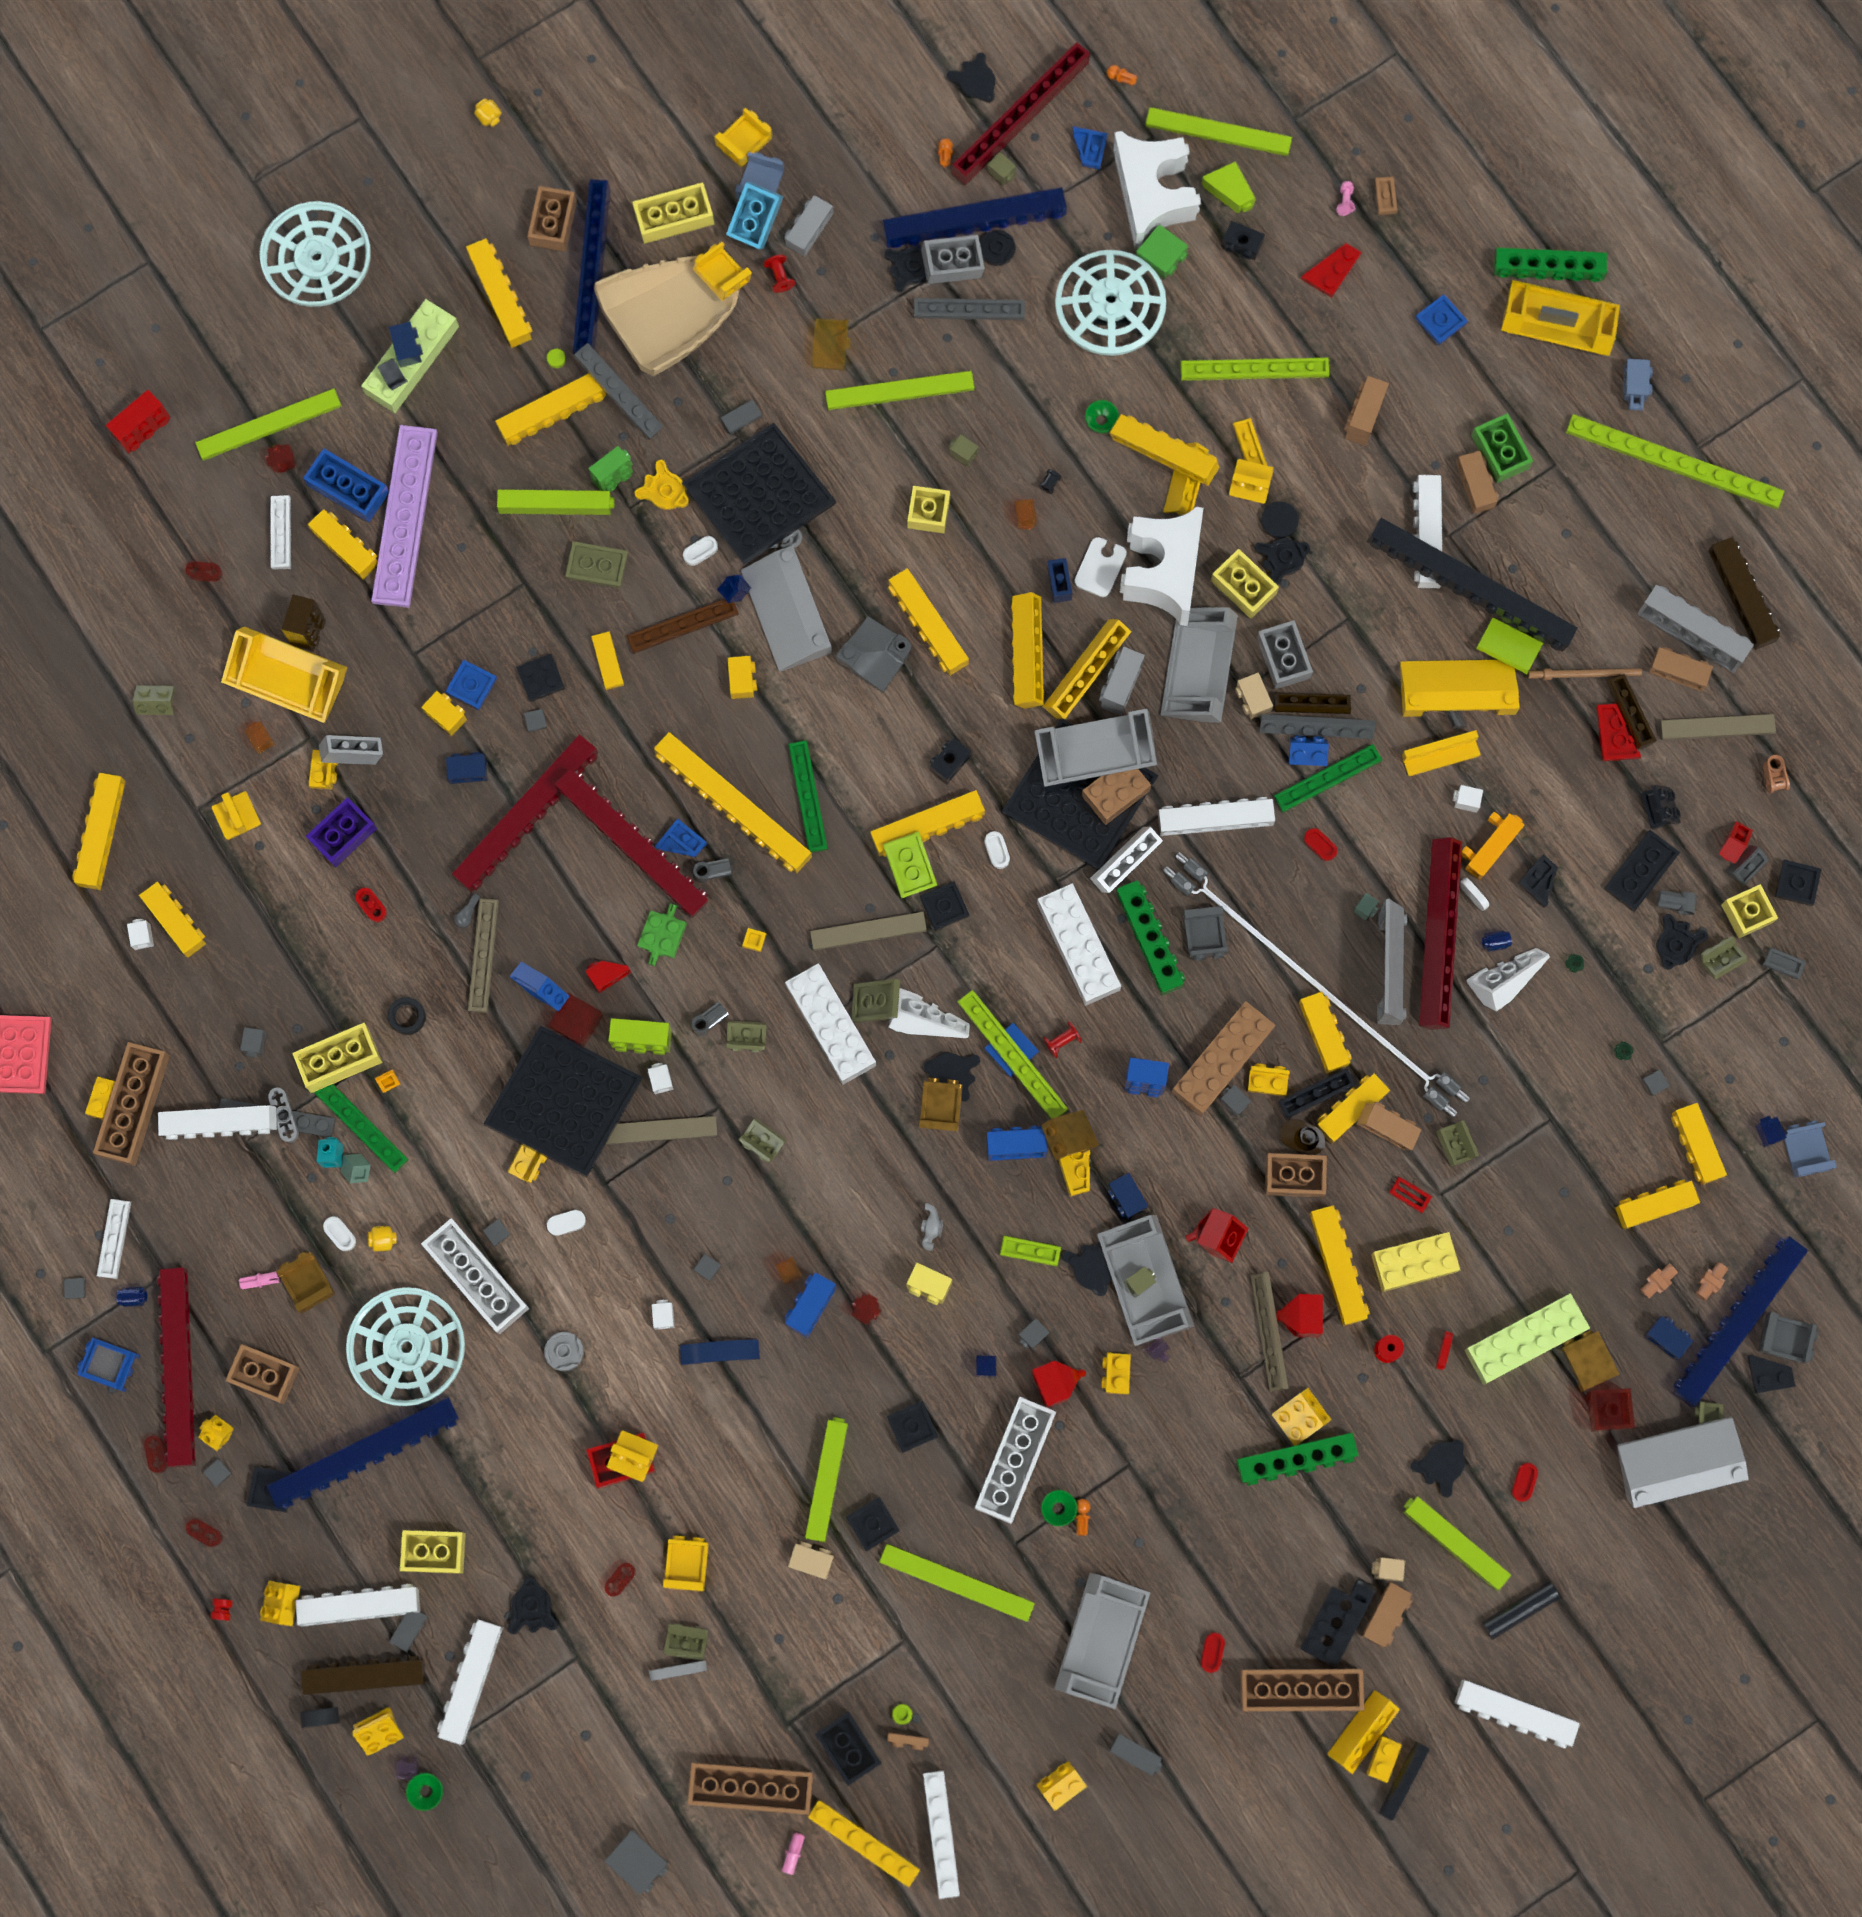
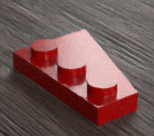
M1345 243L1301 276V280L1332 298L1362 252Z
M1617 704L1597 705L1602 761L1641 759L1642 756L1634 744L1632 735L1630 736L1627 730L1626 723Z

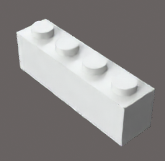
M1142 827L1090 878L1091 881L1102 893H1110L1162 842V839L1151 827Z

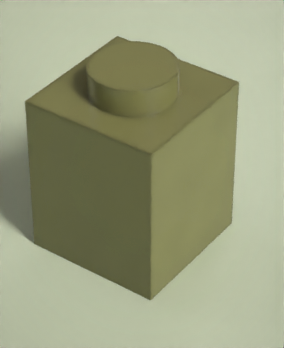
M1000 152L988 164V173L1004 186L1007 182H1012L1016 177V165Z
M961 434L957 439L954 438L949 445L950 456L969 467L979 453V446Z
M1144 1266L1123 1283L1134 1298H1136L1156 1283V1276L1150 1268L1147 1269Z

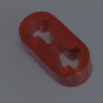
M192 561L185 568L188 577L192 580L216 582L222 577V570L215 563ZM197 567L199 571H196L195 574H193L191 570H194V568ZM213 569H215L217 573H214V575L211 576V574L208 572H212Z
M150 1436L144 1443L148 1467L154 1473H163L168 1467V1463L166 1464L164 1459L166 1452L164 1442L160 1437ZM152 1440L159 1443L156 1446L157 1453L154 1452L153 1448L149 1447L152 1444ZM155 1456L158 1457L159 1461L163 1462L159 1470L153 1466L156 1463Z
M192 1519L186 1525L187 1534L210 1547H216L221 1544L223 1539L222 1533L209 1524L198 1519ZM199 1523L198 1527L201 1530H203V1532L192 1533L193 1528H191V1526L197 1525ZM206 1533L212 1535L216 1533L217 1541L210 1543V1538L205 1536Z
M630 1563L621 1564L605 1584L604 1589L607 1595L611 1597L619 1596L635 1577V1567ZM630 1567L631 1576L626 1575L622 1580L620 1578L624 1573L622 1568ZM619 1580L618 1592L613 1591L610 1593L611 1588L609 1584H615Z

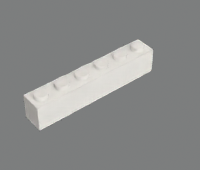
M1418 475L1417 480L1413 482V493H1416V499L1413 501V510H1416L1413 527L1417 528V535L1414 536L1442 551L1441 475ZM1415 570L1414 581L1417 582V588L1441 587L1432 578L1424 577L1419 571Z
M1259 797L1255 801L1240 799L1234 803L1220 801L1218 804L1213 805L1210 802L1199 804L1200 806L1184 804L1181 805V808L1164 806L1158 811L1160 836L1273 826L1275 823L1273 799H1268L1267 797Z
M267 1105L158 1112L159 1136H166V1140H176L178 1136H184V1139L196 1138V1135L201 1134L203 1138L214 1137V1134L221 1133V1136H233L234 1132H239V1135H251V1131H258V1134H270V1130H277L276 1107Z
M413 1584L401 1585V1589H393V1586L382 1587L381 1591L374 1592L373 1589H363L361 1593L354 1594L353 1591H344L339 1596H334V1593L322 1594L321 1598H314L313 1595L302 1596V1600H296L297 1625L302 1627L405 1615L408 1612L420 1613L419 1589L413 1587Z
M482 1620L473 1623L470 1634L473 1635L470 1643H466L463 1654H466L464 1662H460L457 1669L459 1674L458 1680L453 1682L450 1693H453L451 1701H447L444 1708V1713H446L445 1719L440 1721L437 1729L439 1738L460 1745L464 1744L503 1627Z
M1466 1680L1461 1681L1455 1699V1704L1459 1705L1458 1709L1468 1713L1474 1710L1478 1712L1477 1716L1487 1720L1490 1717L1498 1719L1497 1723L1506 1727L1509 1724L1516 1726V1731L1527 1734L1528 1731L1536 1734L1535 1738L1547 1741V1738L1555 1741L1554 1745L1565 1749L1566 1746H1573L1580 1724Z
M944 1770L924 1773L939 1899L960 1896Z

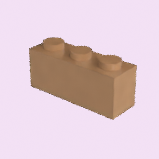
M1480 451L1459 456L1456 465L1473 514L1495 508L1499 496L1497 491L1493 489L1492 475L1487 472L1485 456H1482Z
M1659 647L1654 655L1649 673L1703 692L1707 686L1713 666L1704 660L1697 661L1691 659L1687 654L1674 653L1670 648Z
M1379 1102L1365 1104L1357 1125L1402 1150H1413L1422 1130L1415 1126V1122L1400 1118L1401 1115L1399 1113L1384 1109L1385 1106Z
M1391 1582L1388 1583L1361 1637L1381 1648H1385L1386 1645L1390 1646L1394 1639L1392 1633L1395 1627L1399 1628L1404 1619L1401 1617L1404 1609L1408 1610L1413 1600L1410 1599L1412 1594Z

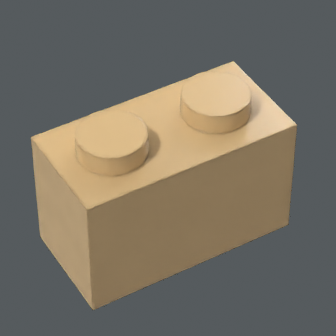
M1259 673L1237 681L1236 695L1238 698H1242L1244 703L1242 705L1243 711L1246 715H1249L1250 719L1272 712L1273 704Z
M801 1542L800 1545L795 1544L788 1567L827 1580L834 1556L830 1555L831 1551L823 1548L816 1551L811 1549L812 1545Z
M1377 1558L1375 1562H1372L1371 1574H1374V1579L1403 1581L1405 1560Z

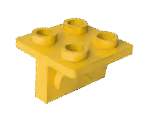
M1238 459L1229 495L1264 504L1274 468Z
M246 791L233 797L227 792L221 795L222 802L212 806V810L226 840L261 825Z
M621 1431L617 1443L613 1444L611 1449L612 1455L607 1468L644 1482L658 1445L628 1432Z
M268 1581L264 1591V1604L260 1610V1620L278 1625L293 1626L296 1600H298L300 1586Z
M390 1707L353 1725L354 1730L352 1734L367 1755L376 1753L404 1738Z

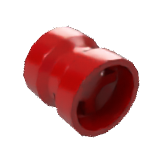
M213 1598L212 1605L214 1609L211 1612L210 1619L230 1621L231 1614L229 1611L233 1601Z

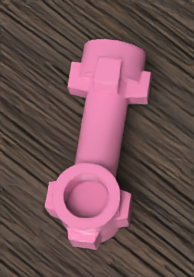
M1345 181L1341 185L1340 193L1343 194V201L1337 206V213L1340 216H1346L1355 210L1354 203L1350 201V195L1353 194L1354 186L1349 181Z

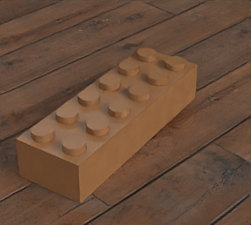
M1245 1001L1176 1084L1171 1093L1202 1117L1270 1035L1276 1025Z
M130 1042L127 1043L93 1154L101 1158L136 1166L170 1058L169 1054L161 1050Z
M1363 1669L1240 1670L1241 1711H1364Z
M693 1762L691 1765L688 1805L809 1815L814 1772Z

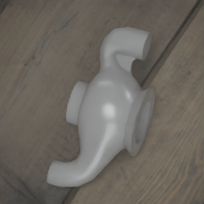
M926 1203L925 1210H928L930 1215L927 1220L922 1222L921 1231L925 1232L922 1246L925 1250L933 1251L934 1243H932V1240L937 1236L941 1237L943 1220L940 1221L936 1208Z

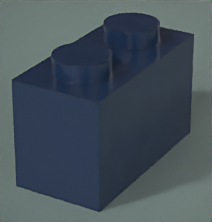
M410 321L390 326L389 331L400 368L421 363L420 356L423 355L421 344L416 342V339L419 338L417 328H413Z
M1066 558L1047 561V572L1053 603L1072 600L1073 593Z
M473 752L466 756L452 754L451 757H446L447 780L450 784L488 781L487 760L484 754Z
M1130 1173L1109 1183L1107 1192L1112 1200L1115 1199L1119 1205L1117 1210L1122 1217L1125 1216L1128 1220L1148 1209L1149 1206Z
M1660 1316L1644 1337L1675 1361L1679 1360L1693 1342L1690 1338L1691 1335L1686 1330H1679L1674 1326L1675 1322L1669 1317Z

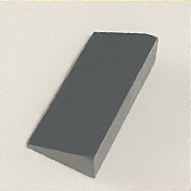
M1444 711L1454 731L1467 726L1460 711Z
M1751 845L1741 854L1736 864L1733 863L1726 871L1743 887L1769 860L1759 847Z

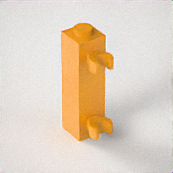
M1493 812L1488 821L1498 828L1477 854L1467 846L1462 850L1461 856L1470 861L1465 870L1479 881L1524 827L1522 819L1517 815L1509 813L1503 820L1496 812Z

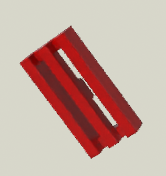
M1400 1176L1388 1193L1421 1214L1433 1197ZM1399 1183L1405 1185L1406 1187L1410 1188V1189L1413 1190L1414 1192H1416V1193H1418L1419 1195L1423 1196L1424 1198H1426V1200L1423 1201L1422 1199H1420V1198H1418L1417 1196L1413 1195V1194L1410 1193L1409 1191H1407V1190H1405L1404 1188L1400 1187V1186H1399ZM1397 1189L1401 1193L1420 1203L1422 1207L1418 1206L1417 1204L1403 1197L1399 1193L1395 1192V1190Z

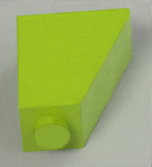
M1236 162L1203 176V188L1237 214L1242 211L1247 212L1253 208L1255 197Z

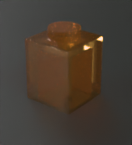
M1034 500L1015 501L1014 508L1018 529H1032L1037 523Z
M261 721L250 724L244 730L258 754L275 745Z
M793 1257L775 1265L784 1285L802 1277Z

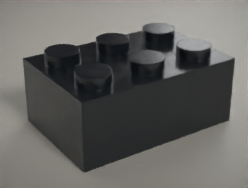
M850 1711L815 1734L847 1786L882 1764Z

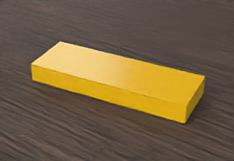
M1251 418L1234 422L1233 428L1244 460L1267 466Z
M610 631L591 636L605 689L609 690L624 686Z

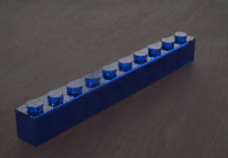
M589 180L573 354H576L587 343L594 350L596 347L600 305L594 286L596 282L602 280L611 193L608 180Z
M1063 187L885 219L883 220V230L887 248H899L905 244L916 245L922 241L936 240L943 237L953 238L960 234L970 235L976 231L987 232L993 228L999 227L1003 229L1010 225H1024L1031 221L1042 222L1048 218L1058 219L1066 215L1067 206Z
M1792 1237L1781 1238L1776 1243V1251L1773 1255L1770 1253L1765 1258L1763 1269H1758L1752 1277L1754 1279L1752 1284H1747L1741 1292L1743 1295L1739 1301L1735 1300L1731 1305V1313L1728 1316L1725 1315L1718 1323L1720 1328L1717 1332L1713 1331L1709 1335L1707 1346H1702L1696 1353L1698 1357L1696 1361L1688 1364L1684 1370L1686 1374L1683 1379L1679 1378L1673 1385L1675 1390L1672 1393L1690 1407L1698 1404L1809 1251Z
M448 1397L268 1485L267 1488L276 1508L282 1507L285 1510L294 1505L293 1502L298 1499L304 1501L312 1497L311 1493L316 1490L322 1492L330 1488V1483L343 1482L349 1478V1474L353 1472L359 1474L367 1470L366 1466L371 1463L377 1465L385 1461L384 1457L390 1454L395 1456L402 1453V1448L408 1445L414 1447L420 1444V1439L426 1436L430 1439L440 1434L439 1430L445 1427L447 1430L458 1425L457 1421L460 1418L451 1399Z

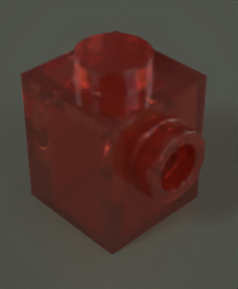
M276 444L272 448H267V465L271 466L274 472L283 473L288 469L296 468L290 444Z
M870 1294L867 1296L862 1295L861 1298L857 1297L852 1305L854 1311L851 1316L869 1326L872 1320H877L881 1313V1309H879L880 1303L877 1302L878 1299Z

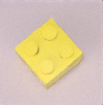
M913 486L907 521L908 528L945 534L950 491Z
M1761 884L1735 895L1721 904L1738 939L1768 926L1778 919Z
M916 1263L907 1282L910 1294L917 1297L923 1295L927 1297L926 1301L934 1305H938V1303L943 1304L952 1285L951 1278L919 1263Z

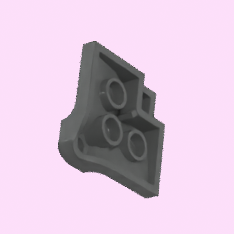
M868 616L856 633L841 648L836 656V661L851 670L854 675L884 693L908 658L911 644L905 637L895 634ZM904 644L905 647L903 649L898 648V645Z

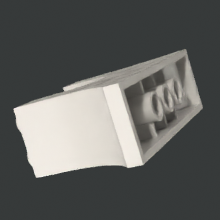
M1122 131L1115 132L1113 152L1135 249L1140 248L1159 224L1167 227L1177 223L1196 220L1201 202L1199 194L1195 192V188L1181 187L1171 190L1163 187L1158 182V179L1162 176L1175 175L1185 169V163H1188L1189 147L1188 144L1184 143L1183 137L1166 141L1148 142L1129 137Z
M1195 507L1191 512L1171 519H1151L1134 516L1133 523H1129L1127 542H1130V550L1141 554H1153L1159 558L1161 563L1154 568L1137 566L1126 569V574H1122L1120 593H1123L1124 601L1157 606L1174 616L1180 625L1188 626L1203 508Z

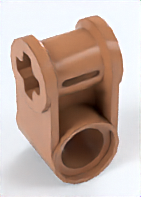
M1779 755L1769 757L1763 764L1768 792L1774 793V791L1781 789L1789 790L1790 781L1783 758ZM1770 761L1777 764V769H1773L1770 766Z

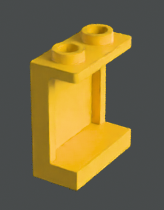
M746 108L742 110L743 115L723 134L719 132L714 136L716 146L741 168L748 162V152H758L772 139L770 126L766 122L762 123L755 112L749 111Z
M723 242L718 245H712L704 255H698L694 260L693 268L696 274L722 301L746 285L752 275L748 268L742 270L724 250L725 244Z
M673 1536V1539H668L663 1588L704 1591L709 1543L704 1542L705 1538L693 1537L692 1541H685L683 1536Z

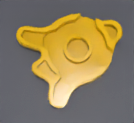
M658 460L655 464L656 476L646 475L645 484L643 487L635 490V497L639 500H649L655 506L664 510L686 507L689 500L686 496V489L683 487L682 479L667 469L664 460Z

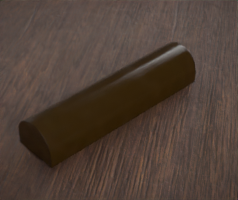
M1625 674L1608 679L1606 681L1608 688L1638 750L1654 744L1657 740Z
M1275 692L1274 712L1350 714L1351 696L1345 694Z

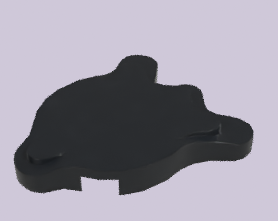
M978 53L974 61H964L962 63V72L949 71L947 73V80L959 85L967 97L979 98V100L986 103H991L994 100L996 78L993 71L986 64V55L984 53Z
M912 247L903 251L885 250V258L895 264V266L889 269V273L896 279L895 290L897 292H902L907 286L921 283L927 279L922 251L919 248Z
M1282 538L1271 544L1257 543L1255 545V552L1267 557L1262 567L1270 572V579L1278 585L1282 578L1292 575L1301 569L1305 557L1310 552V546L1306 542H1295L1289 540V538Z
M1666 914L1662 919L1664 925L1663 932L1658 938L1656 948L1661 959V966L1666 970H1670L1674 966L1687 963L1693 957L1697 945L1704 942L1708 938V934L1704 930L1691 933L1688 922H1677L1671 914Z
M945 1053L934 1060L927 1061L924 1064V1071L929 1074L930 1078H939L941 1083H947V1079L959 1080V1084L963 1085L961 1101L966 1102L970 1098L968 1087L975 1082V1076L970 1074L969 1071L980 1064V1057L978 1055L961 1057L957 1054Z
M1100 1241L1096 1246L1083 1245L1081 1255H1076L1069 1251L1065 1252L1062 1259L1073 1268L1077 1282L1084 1288L1093 1291L1097 1296H1104L1107 1293V1286L1112 1277Z
M1460 1440L1438 1443L1428 1450L1423 1459L1412 1462L1410 1468L1413 1472L1422 1473L1428 1485H1432L1435 1481L1439 1482L1441 1495L1446 1498L1452 1495L1453 1483L1462 1474L1465 1467L1464 1444Z
M533 1577L526 1578L523 1585L513 1596V1619L508 1626L510 1634H517L524 1625H528L529 1631L532 1633L537 1632L542 1627L549 1630H555L558 1627V1622L554 1619L551 1612V1597Z

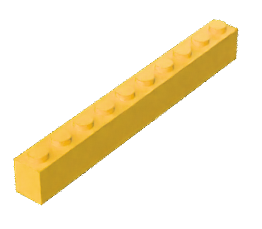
M670 732L654 748L655 757L661 763L666 762L670 765L669 769L675 775L680 774L683 776V781L688 786L697 788L699 790L697 793L705 800L707 798L713 802L712 806L719 812L723 810L727 814L726 818L733 824L737 822L741 826L742 832L747 836L751 834L755 838L754 841L761 848L765 846L770 850L768 853L777 860L779 858L783 861V866L788 871L798 873L812 858V853Z

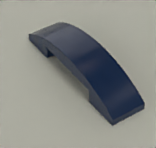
M758 1339L680 1345L681 1365L760 1359Z

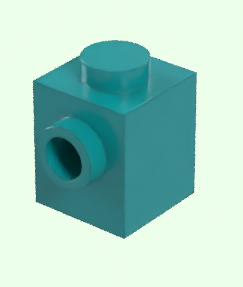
M326 1137V1140H319L317 1163L323 1168L342 1167L344 1145L335 1137Z

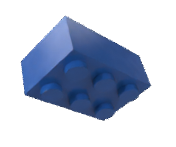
M1130 1058L1126 1071L1124 1090L1132 1095L1147 1093L1148 1097L1158 1098L1159 1095H1163L1166 1087L1169 1063Z
M1031 1126L1029 1130H1022V1127H1012L1010 1131H1002V1128L991 1129V1132H987L988 1161L1045 1158L1047 1155V1140L1041 1126Z
M816 1272L813 1276L809 1275L804 1284L806 1287L803 1293L799 1292L794 1301L796 1304L793 1310L789 1309L784 1318L787 1328L806 1339L837 1289L835 1283Z

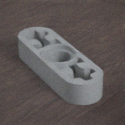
M273 1088L268 1095L270 1105L279 1106L278 1101L273 1099L277 1092L280 1095L283 1094L280 1097L281 1104L284 1105L286 1103V1106L276 1108V1125L279 1135L285 1142L292 1143L297 1140L299 1132L287 1093L281 1088ZM287 1110L289 1113L288 1118L284 1121L280 1120L278 1117L279 1112ZM281 1124H288L289 1129L294 1131L291 1134V1138L284 1136L287 1133V1129L285 1126L281 1127Z
M706 1661L652 1670L649 1671L650 1681L708 1671Z

